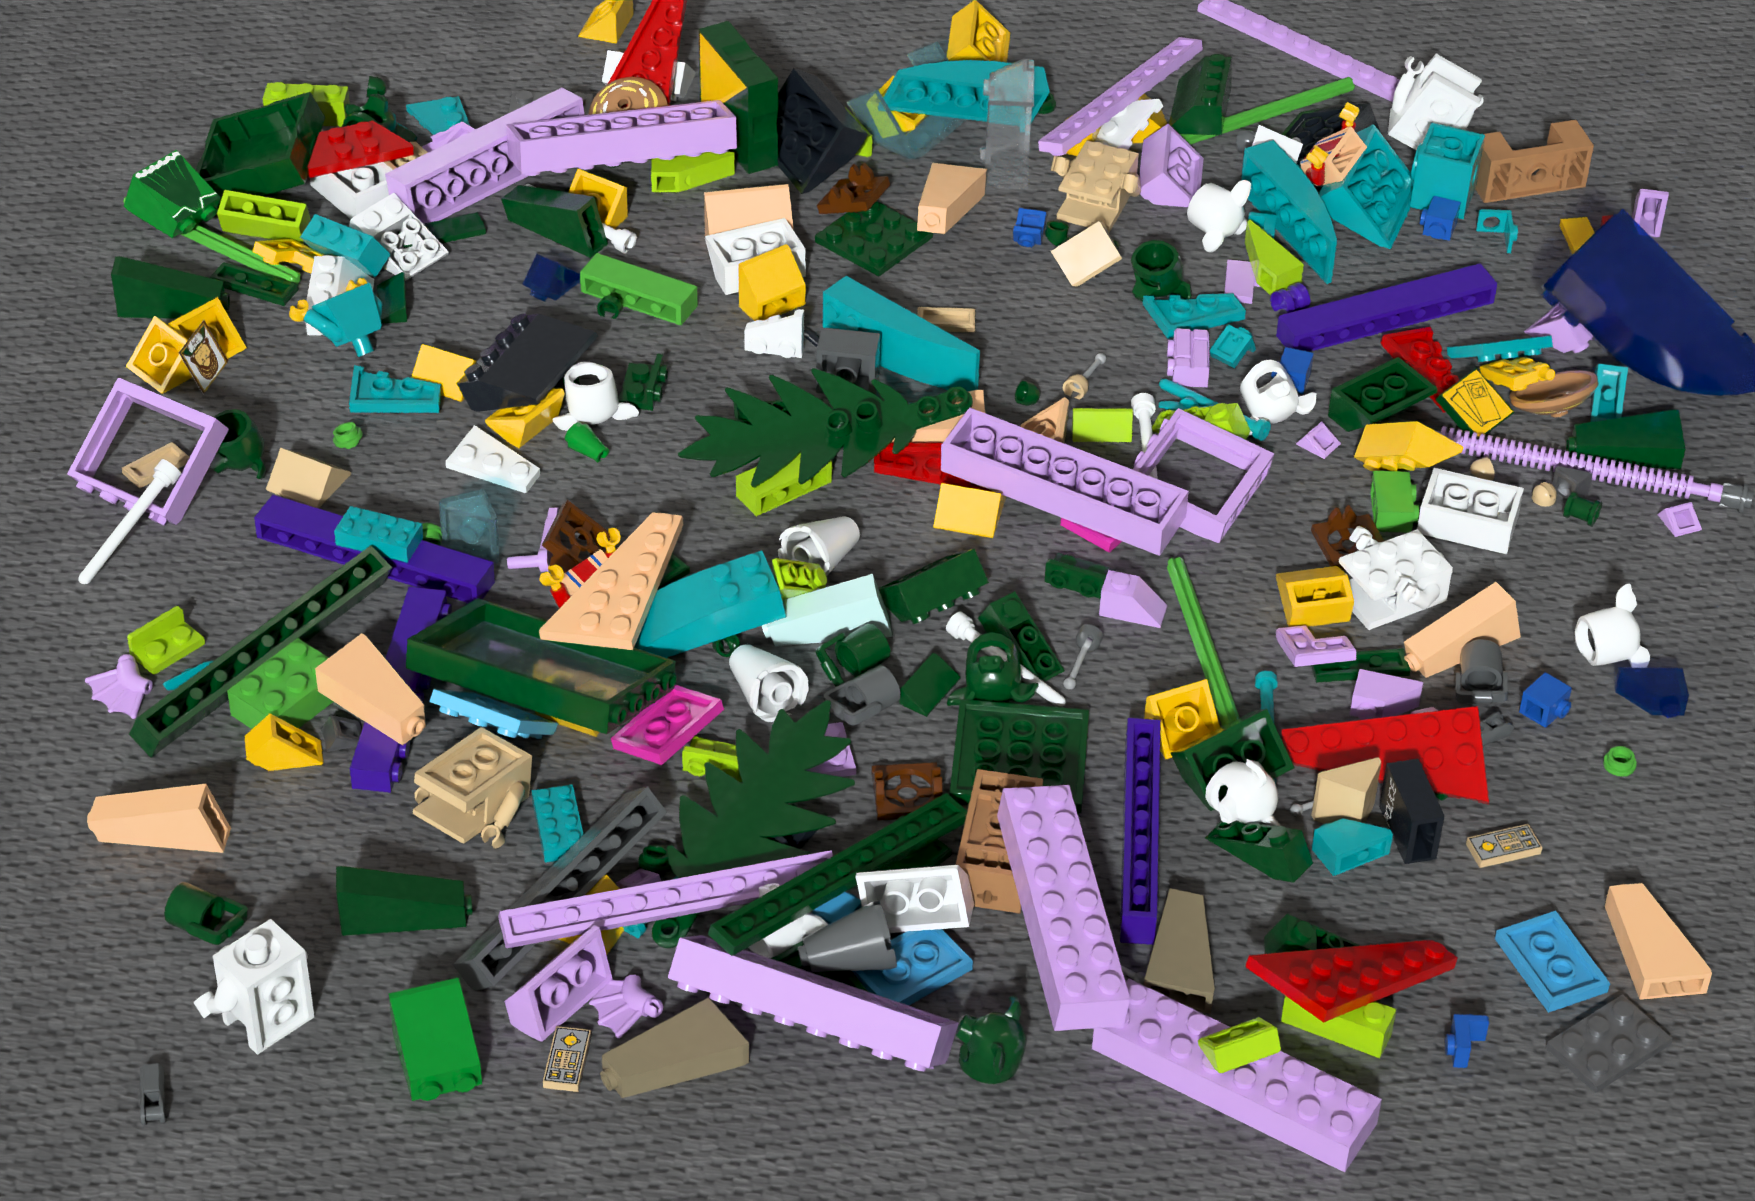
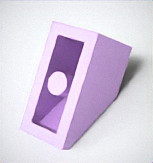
M1640 189L1638 191L1632 221L1639 235L1660 237L1669 192Z
M1108 570L1101 590L1099 615L1161 628L1167 604L1139 576Z
M1360 669L1353 692L1350 715L1365 720L1397 716L1417 708L1420 703L1423 682Z

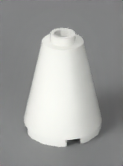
M846 516L791 526L780 535L779 540L782 539L781 548L778 549L779 559L820 564V567L827 576L859 541V528L851 518Z
M749 644L739 646L731 654L729 659L730 668L752 711L762 720L774 722L780 709L788 711L795 708L797 704L801 706L804 703L809 690L808 678L798 665Z

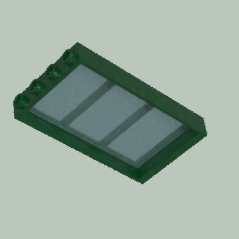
M479 598L407 639L406 669L604 734L610 733L671 692L677 681L675 674L676 661L636 648L626 650L540 640L539 629L548 620Z

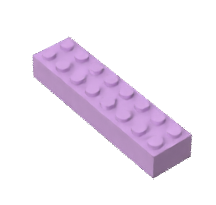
M560 88L385 173L389 195L395 193L423 224L442 220L528 177L521 174L508 157L506 124L585 115L583 100L572 92Z
M720 100L506 124L508 157L521 174L527 176H536L542 171L562 173L566 172L568 168L576 167L587 170L594 168L595 165L602 164L619 166L622 162L627 161L645 163L648 159L652 158L671 160L678 155L697 157L703 152L723 154L728 152L729 149H737L736 116Z
M970 407L941 445V471L1159 556L1186 518L1189 491Z
M1070 786L1003 788L997 817L1054 1031L1123 1026L1130 1003V996Z
M703 935L679 938L668 975L669 979L678 981L677 987L693 993H697L698 989L710 992V999L729 1004L730 1000L742 1003L741 1009L749 1013L761 1015L763 1011L774 1014L773 1020L784 1025L794 1026V1023L807 1026L806 1032L816 1036L826 1037L827 1034L840 1037L839 1043L856 1049H859L860 1045L872 1048V1055L887 1060H892L893 1057L906 1060L905 1066L918 1071H925L926 1068L934 1069V1066L946 1063L959 1024L956 1021L747 950H742L731 956L715 940Z
M1131 979L1126 981L1130 1003L1124 1025L1094 1028L1093 1050L1328 1165L1346 1172L1377 1125L1382 1099L1282 1051L1227 1072L1218 1073L1199 1047L1198 1040L1230 1027Z

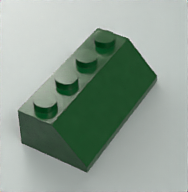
M1221 54L1205 56L1179 79L1169 120V125L1178 134L1222 135L1232 87V57H1225Z

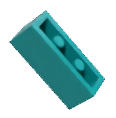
M316 214L300 236L310 248L324 255L343 256L363 272L375 278L391 255L373 236Z

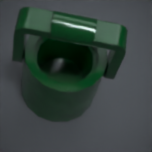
M866 624L847 636L843 632L816 649V656L821 662V667L828 679L832 680L835 687L845 682L840 676L841 674L825 651L832 644L836 643L835 654L839 664L854 677L878 666L890 657V647L886 637L873 624Z
M182 882L170 894L165 906L164 916L168 924L185 930L190 935L206 942L219 945L244 925L247 921L248 908L224 896H218L188 882ZM224 910L234 914L218 932L213 931L221 922Z

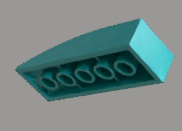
M944 61L898 70L879 107L881 110L1011 125H1031L1050 91L1044 67L998 61Z
M1274 140L1245 148L1241 181L1247 180L1251 183L1247 199L1260 213L1277 215L1276 230L1326 284L1331 283L1337 238L1326 206L1314 185L1301 170L1300 166Z
M848 276L843 277L823 291V328L880 333L879 366L913 380L946 390L952 387H962L968 392L978 390L980 350Z
M761 550L723 564H718L657 590L634 648L667 658L786 618L780 590L763 551ZM608 673L603 674L605 678L614 676Z

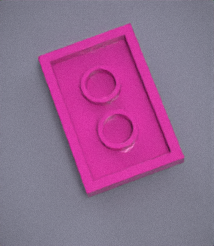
M675 685L671 692L641 711L610 738L613 749L663 765L724 710L722 700Z

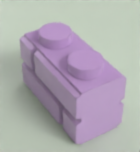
M1177 328L1174 330V339L1168 340L1167 357H1173L1168 358L1167 376H1172V381L1181 386L1208 387L1209 332L1207 330L1194 329L1191 331L1190 329Z

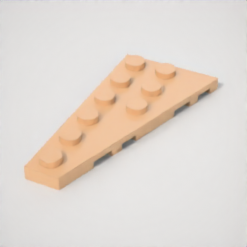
M652 512L539 629L540 640L633 650L682 530L683 517L681 515Z

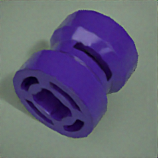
M1299 282L1289 285L1287 290L1280 289L1273 292L1270 298L1272 309L1274 311L1284 309L1286 314L1309 308L1311 302L1308 290Z

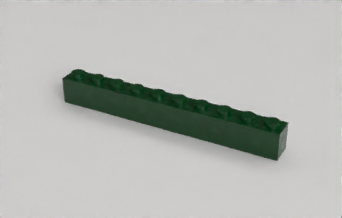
M370 545L138 716L129 735L152 758L229 700L227 690L297 638L307 642L382 586L392 567Z

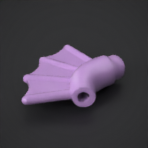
M124 654L118 659L117 669L85 678V683H88L92 688V699L103 702L108 707V712H123L131 716L132 719H135L138 715L143 696L151 692L153 683L151 680L140 675L134 656Z
M628 975L624 981L610 980L589 1001V1004L593 1005L598 1011V1024L610 1028L618 1039L641 1016L647 1017L649 1015L652 1018H656L663 1011L661 1000L656 999L654 995L641 988V978L637 975Z

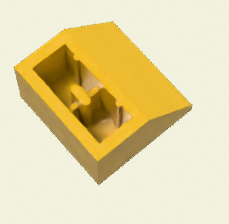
M787 244L738 264L739 307L754 321L767 320L769 317L782 315L805 305L806 284L792 251Z
M1338 566L1276 574V581L1288 627L1303 625L1310 627L1349 622L1351 620L1354 598L1348 575Z

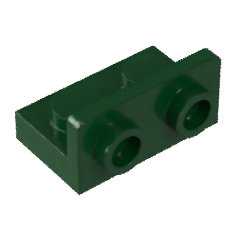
M657 354L654 365L629 363L618 398L619 403H630L637 409L653 411L655 402H661L663 384L661 382L666 383L668 378V365H664L663 354Z
M1058 552L1054 560L1048 559L1046 562L1044 582L1058 589L1066 588L1079 592L1084 597L1101 599V590L1108 570L1116 571V569Z

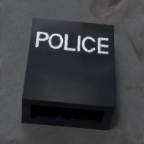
M1419 759L1387 763L1379 807L1388 828L1393 833V839L1404 864L1437 859L1445 816Z

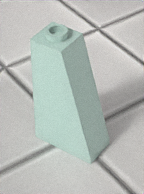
M873 574L782 600L786 618L762 625L765 637H771L775 646L828 642L843 632L847 636L866 624L875 625L885 637H893L889 615Z

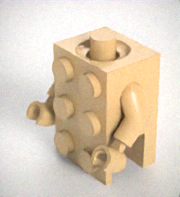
M1086 140L1075 159L1070 161V159L1054 156L1051 171L1057 172L1063 178L1059 191L1067 193L1066 199L1057 213V220L1088 228L1096 222L1102 221L1108 232H1110L1129 197H1136L1141 193L1140 178L1137 174L1139 153Z
M480 727L415 772L414 783L420 787L415 792V800L419 805L413 809V814L463 844L480 832L484 843L490 837L496 836L492 841V846L494 849L499 848L505 843L504 835L501 832L503 827L509 826L520 803L529 797L532 755Z

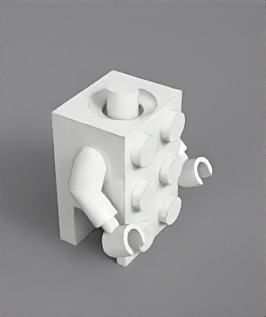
M1438 54L1433 56L1425 68L1423 62L1419 61L1418 66L1415 69H1411L1414 57H1408L1405 61V68L1408 71L1402 75L1394 92L1392 108L1390 109L1388 135L1417 150L1419 143H1423L1431 123L1466 130L1474 115V111L1483 103L1482 95L1479 94L1478 97L1474 95V91L1480 85L1482 79Z
M1361 526L1356 527L1349 540L1356 543V548L1359 551L1340 557L1339 563L1353 578L1349 580L1354 598L1352 612L1368 630L1447 601L1453 567L1447 562L1444 555L1438 552L1418 529L1384 542H1377L1372 539V534L1367 529Z
M269 919L262 925L251 929L246 935L232 944L224 946L213 955L218 986L216 994L214 996L212 991H209L193 1003L203 1018H206L211 1013H222L223 1022L227 1026L239 1019L246 1026L249 1047L258 1055L314 1018L307 952L272 919Z

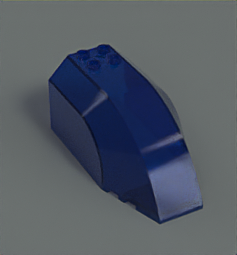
M1624 209L1617 215L1614 214L1540 286L1544 290L1541 296L1552 307L1558 304L1565 311L1561 316L1573 328L1579 325L1611 358L1623 367H1628L1629 371L1641 378L1669 389L1701 395L1723 396L1755 392V344L1752 342L1753 340L1745 332L1740 336L1731 327L1735 321Z

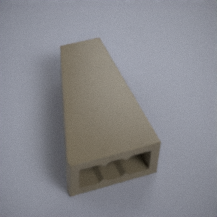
M1170 888L1145 975L1144 986L1196 1011L1211 1014L1215 988L1204 897L1200 894Z
M708 997L603 1054V1071L600 1072L603 1084L609 1091L615 1089L622 1098L744 1066L749 1063V1042Z

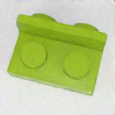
M175 606L127 636L130 655L134 656L135 660L153 675L205 645L204 637L185 622L183 609L179 606Z
M693 737L690 747H684L682 751L683 771H688L694 776L705 775L704 764L710 762L737 781L742 782L738 769L736 745Z

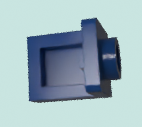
M1019 208L1016 226L1013 228V240L1023 247H1033L1035 244L1041 245L1047 212Z
M1473 1014L1453 1015L1450 1034L1445 1036V1054L1452 1055L1453 1067L1467 1068L1471 1052V1041L1486 1040L1489 1026L1488 1016Z

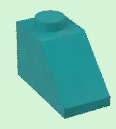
M1598 364L1595 367V374L1599 384L1592 394L1591 422L1622 417L1628 367Z
M1342 818L1332 823L1323 824L1315 829L1312 851L1330 873L1336 876L1390 854L1393 833L1387 828Z

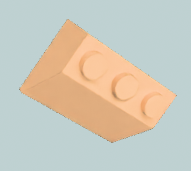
M788 184L704 192L705 236L785 218L793 229Z

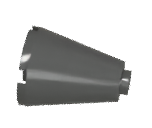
M879 900L871 902L804 937V945L798 947L802 966H809L811 972L890 970L897 968L894 948L891 949L889 928Z

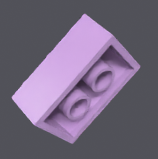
M1169 124L1143 140L1139 174L1141 184L1140 195L1144 199H1148L1152 204L1188 207L1192 197L1201 188L1204 158Z
M1613 278L1571 292L1524 332L1532 337L1552 335L1553 348L1563 353L1569 351L1578 353L1589 346V340L1604 334L1605 327L1618 322L1621 319L1620 314L1628 308V305Z
M592 926L504 1001L511 1025L524 1034L542 1042L555 1031L556 1026H561L613 980L600 927Z

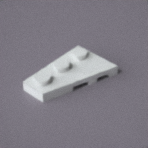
M1160 99L1132 102L1122 112H1119L1109 122L1101 126L1095 142L1128 150L1133 144L1131 139L1138 130L1144 131L1149 125L1147 119L1153 112L1158 113L1162 109L1163 105Z
M475 425L446 460V468L523 493H527L540 476V468Z

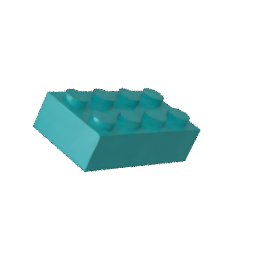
M350 506L334 530L335 543L337 546L358 551H364L371 545L382 557L408 563L423 539L422 523Z
M573 784L531 790L545 863L558 861L584 835Z

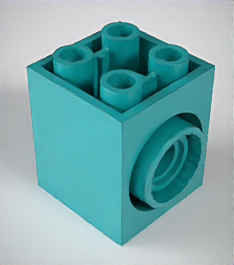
M1431 123L1423 143H1419L1411 170V180L1414 183L1410 207L1420 210L1428 209L1433 196L1461 202L1458 218L1464 220L1477 185L1485 135Z

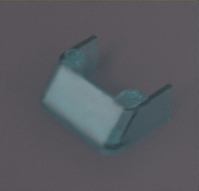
M938 41L907 54L913 66L949 61ZM878 89L847 102L856 119L872 135V143L907 159H916L924 156L967 120L928 115L916 129L903 132Z

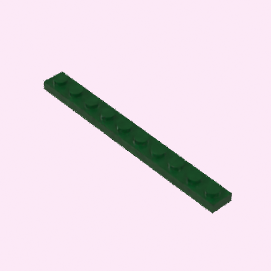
M945 793L711 924L708 935L728 954L734 956L856 886V873L882 871L965 824L968 811L950 795Z

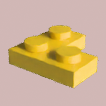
M293 239L255 241L253 252L262 256L263 261L272 265H279L280 262L297 263L303 266L302 270L308 273L312 272L314 256H325Z

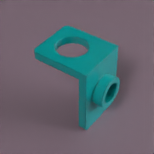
M1480 209L1476 231L1504 232L1506 251L1511 253L1513 241H1517L1518 225L1513 224L1511 210ZM1488 217H1496L1500 220L1499 224L1495 227H1486L1483 222Z

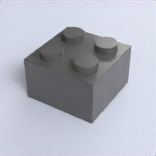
M822 327L816 350V369L841 377L875 394L876 389L871 381L872 379L877 381L879 379L880 333ZM816 381V393H823Z

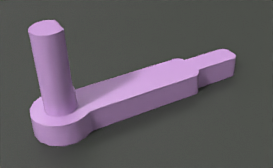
M558 507L549 508L538 555L508 557V569L539 567L541 572H549L548 567L550 566L553 554L544 548L542 543L559 511Z

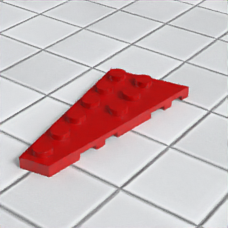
M652 0L608 84L625 77L647 79L661 89L668 106H670L687 0ZM628 104L622 105L621 108H626Z
M1478 706L1281 729L1282 742L1293 765L1327 771L1379 757L1381 768L1378 783H1383L1387 763L1419 759L1433 792L1445 794L1448 797L1465 798L1490 805Z
M1433 940L1249 955L1245 967L1324 1023L1455 968L1458 957L1446 950L1445 946Z

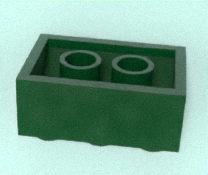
M1397 357L1331 390L1328 417L1345 431L1350 432L1364 428L1369 424H1375L1436 394L1438 388L1401 358Z
M975 549L947 555L878 589L884 605L901 622L911 620L912 624H916L929 618L928 612L935 608L938 612L953 607L955 605L953 600L962 596L963 600L978 595L980 593L979 587L989 582Z
M1267 709L1252 711L1171 752L1181 777L1209 811L1214 810V808L1209 805L1205 798L1206 787L1215 773L1225 765L1235 761L1246 763L1247 759L1257 761L1272 779L1295 768ZM1226 785L1220 786L1218 791L1220 802L1227 794L1228 787Z

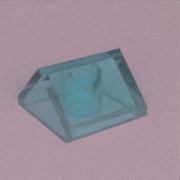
M485 489L442 498L439 501L442 546L498 563L500 553L497 516Z

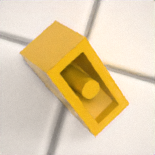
M272 714L267 715L245 735L246 760L268 771L323 764L321 740Z

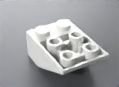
M392 193L350 220V228L373 236L391 254L382 268L394 275L404 272L405 281L449 253L395 193ZM403 244H405V245H411V244H412L413 246L408 247V248H404V247H403Z

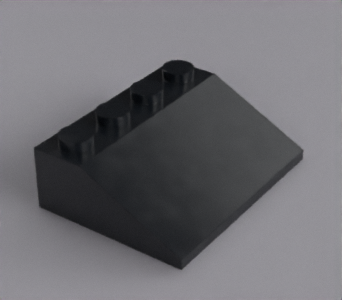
M793 68L778 92L777 166L799 192L804 194L812 191L851 160L868 134L817 76Z
M1370 103L1354 105L1360 110L1354 120L1356 123L1355 132L1357 133L1373 124L1380 132ZM1345 106L1300 112L1281 134L1290 139L1297 137L1301 140L1303 145L1296 163L1297 165L1307 156L1319 140L1341 131L1344 119L1340 118L1339 115ZM1314 185V187H1315V189H1317V188H1322L1323 185H1321V186H1316V185Z
M519 314L511 319V324L505 331L495 337L496 341L480 353V358L475 364L469 366L464 371V376L456 384L470 409L477 412L539 404L598 337L596 331L542 314Z

